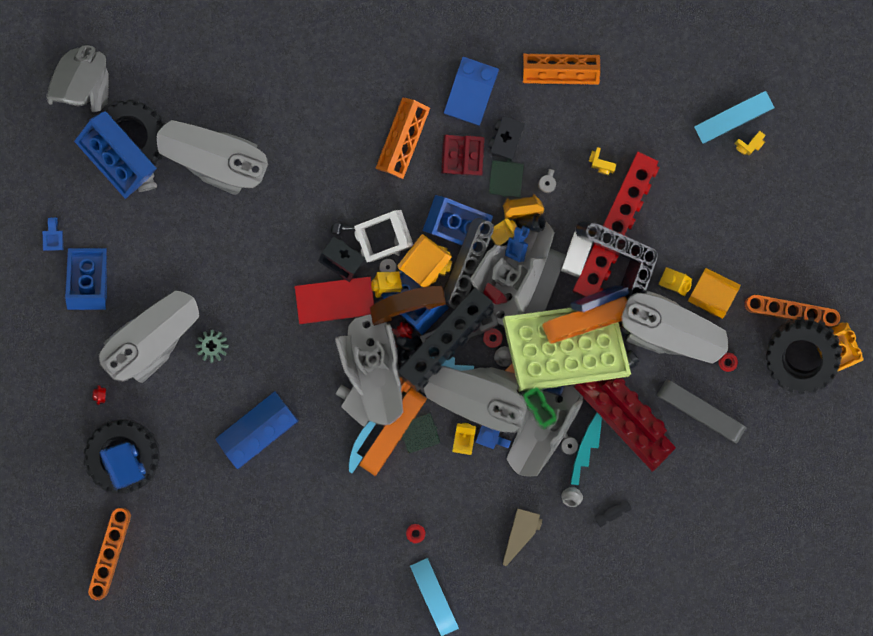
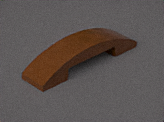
M430 286L412 289L377 302L370 307L373 325L392 321L391 317L423 307L429 310L445 305L443 287Z

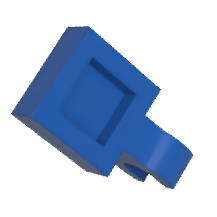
M56 217L48 218V231H43V251L63 250V231H57L58 218Z
M522 226V229L519 227L515 228L514 237H510L508 240L505 256L517 262H524L528 243L524 242V240L529 235V228Z
M482 425L476 443L494 449L496 444L509 448L511 441L498 437L500 431Z

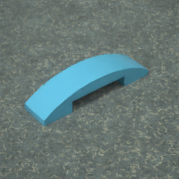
M370 421L359 434L351 452L349 472L353 473L363 457L357 452L376 423Z
M428 558L410 565L441 636L459 629Z

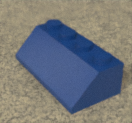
M106 111L91 119L74 141L125 199L147 181L157 169Z
M274 391L215 440L233 465L240 469L299 420L276 391Z

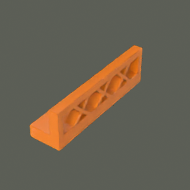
M523 54V83L599 84L600 55ZM527 61H536L537 63L527 64ZM555 61L556 64H549L548 62ZM573 61L575 64H568L567 62ZM586 62H596V65H588Z
M402 97L375 169L390 173L401 179L404 178L429 113V107L415 100ZM419 107L423 110L420 117L416 118L415 113ZM411 126H414V134L410 136L408 131ZM407 143L408 150L403 154L402 147ZM400 161L401 168L398 173L394 171L396 163Z

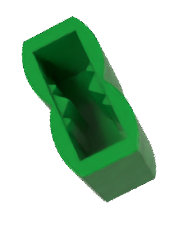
M534 387L524 393L523 398L525 399L527 409L534 413V420L541 429L545 430L556 423L555 412L546 404L545 396L540 389Z

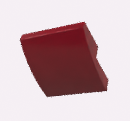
M444 135L441 173L482 176L484 137Z

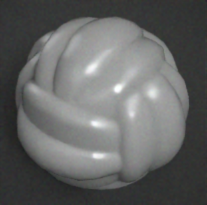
M500 347L495 352L494 360L498 365L507 367L513 363L509 347Z
M569 487L562 492L561 498L565 505L576 507L582 502L583 495L576 487Z

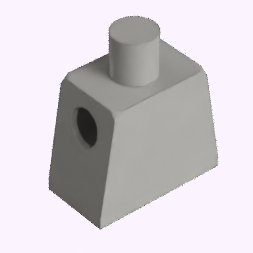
M341 384L336 392V395L345 400L341 407L365 427L369 420L359 392L354 386L350 390Z

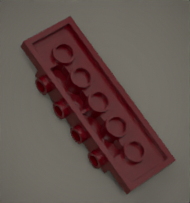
M623 378L579 383L573 386L652 472L676 449L664 435L667 431L664 422L652 415L651 408L640 402L638 394L627 388Z

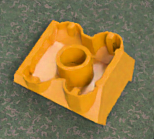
M533 194V197L509 200L507 198L503 205L505 219H515L537 213L543 214L544 212L542 202L535 194Z
M422 234L397 266L399 270L411 277L420 286L429 287L431 283L436 282L438 274L447 266L452 256Z
M705 268L688 302L723 319L741 285Z
M840 323L832 327L834 330L833 334L838 336L840 340L839 345L842 347V359L838 371L863 361L861 349L856 343L855 333L850 329L849 324ZM817 347V349H818V351H819V353H820V356H821V358H822V353H821L820 349Z

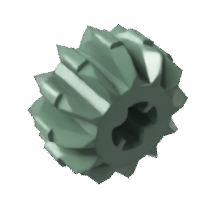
M210 330V336H208L207 332H203L205 339L197 338L202 342V344H196V348H202L197 354L202 355L205 353L203 356L204 361L208 359L209 355L211 363L214 362V356H216L218 361L221 360L220 353L226 356L227 353L222 351V348H229V345H222L227 338L223 337L219 340L222 335L221 332H218L215 336L214 330ZM211 341L217 345V348H214L212 352L211 349L207 348Z

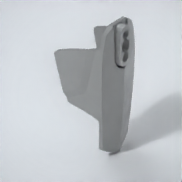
M88 45L67 52L55 69L47 94V102L53 104V101H63L83 105L91 101L92 112L101 111L108 104L109 73L106 68L105 55L100 51L95 52V48Z
M174 120L166 123L157 133L159 154L185 166L205 183L236 195L240 192L241 188H254L262 182L268 166L267 158L262 151L257 149L258 145L225 132H215ZM239 159L242 165L235 166L234 162ZM255 166L259 167V171L257 173L252 172V169Z
M547 222L543 231L538 233L529 231L528 237L524 240V242L528 243L524 262H517L505 256L507 246L494 245L492 249L487 251L471 277V283L474 288L476 287L482 293L487 283H490L500 290L507 300L512 296V299L507 303H493V313L498 324L504 325L503 318H501V315L504 313V317L524 314L532 299L555 233Z
M646 290L645 294H634L626 303L621 318L623 327L631 333L626 340L628 343L656 353L687 356L708 363L718 361L728 351L726 330L680 307L678 303ZM633 308L637 309V313L635 315L632 314ZM653 315V316H654L653 322H650V320H649V318H647V316Z
M174 291L135 319L127 322L104 342L105 346L99 354L100 365L114 380L126 381L134 377L140 383L145 382L169 359L170 353L174 350L179 338L199 318L198 306L194 297L181 291ZM125 350H131L132 354L125 356ZM116 362L118 366L116 368H112L110 366V363Z
M371 314L355 318L348 327V336L336 338L344 372L359 392L368 420L380 425H390L403 413L397 349L391 325L386 322L374 326ZM366 323H371L369 328H365ZM370 339L374 341V345L371 347L368 346Z
M442 366L436 375L433 374L429 378V383L424 387L425 395L431 401L473 422L506 433L516 432L523 426L527 411L525 399L517 393L519 388L515 373L493 367L459 371Z
M575 384L571 386L565 385L561 395L563 397L561 403L557 401L559 396L540 389L545 396L546 404L554 410L556 415V423L545 430L536 424L534 413L527 409L523 426L517 430L516 438L507 456L508 463L517 474L528 477L538 476L560 444L583 402V396L573 387ZM523 391L522 394H521V396L523 397V396H524V393H526V392H528V391Z

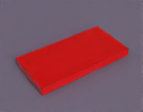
M371 277L355 278L350 282L339 280L295 286L299 324L370 315V307L374 305Z

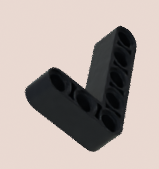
M586 221L579 222L575 229L576 235L579 238L630 260L621 284L623 287H628L629 294L626 295L627 299L636 293L645 294L658 255L656 250L599 224Z

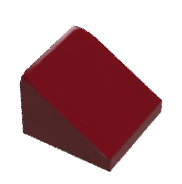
M487 283L483 291L485 296L492 300L494 304L508 302L500 290Z

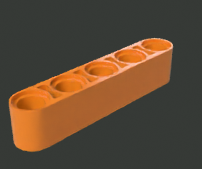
M760 295L750 296L745 301L746 310L755 314L787 320L793 319V321L797 320V317H804V320H808L807 311L811 309L816 314L814 321L818 323L820 320L825 322V327L835 326L840 321L839 312L830 308ZM752 299L758 300L759 307L757 309H753L750 306ZM771 302L776 303L778 306L776 313L769 310ZM789 306L796 308L797 313L795 316L789 315ZM827 313L834 315L833 323L826 321Z
M624 296L585 312L576 311L549 320L542 327L549 343H556L622 321L621 316L628 300Z
M412 387L402 400V415L392 424L385 425L361 461L360 467L374 476L378 474L426 402L427 397L415 391Z
M126 508L115 509L111 514L89 587V596L94 600H100L108 594L131 519V514ZM119 511L124 512L126 515V519L123 522L117 520L116 515ZM113 530L119 531L120 538L118 540L111 538ZM108 548H111L115 553L112 559L107 558L105 555V551ZM101 567L108 569L109 575L107 577L100 575ZM97 585L103 588L101 596H97L94 593V588Z

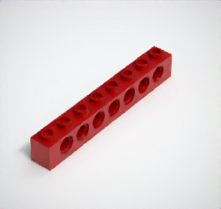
M640 152L636 153L603 227L613 231L612 224L618 222L622 225V231L617 233L624 236L627 228H632L636 220L633 218L635 211L639 212L644 203L641 201L643 194L647 195L651 188L649 181L651 177H656L660 168L657 166L659 161ZM636 172H645L646 179H637ZM630 188H635L638 191L636 198L629 196L628 190ZM622 205L628 206L630 214L623 215L620 212V207ZM594 244L572 292L587 297L603 291V288L600 286L603 280H608L611 271L608 269L611 263H616L619 255ZM603 257L606 260V265L604 267L597 266L596 258ZM590 274L598 277L597 284L593 285L588 282Z

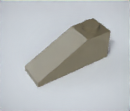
M517 508L502 565L507 566L532 538L536 530H540L542 519L539 518L540 514Z

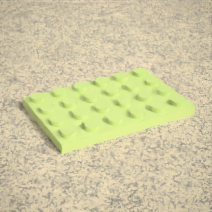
M566 308L505 316L503 323L519 392L529 391L534 387L544 389L629 377L631 371L619 323L617 322L550 344L542 325L549 320L576 312L575 310Z

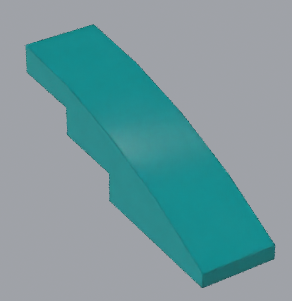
M597 412L589 423L580 442L573 464L570 484L579 485L581 466L589 467L591 448H599L602 417Z

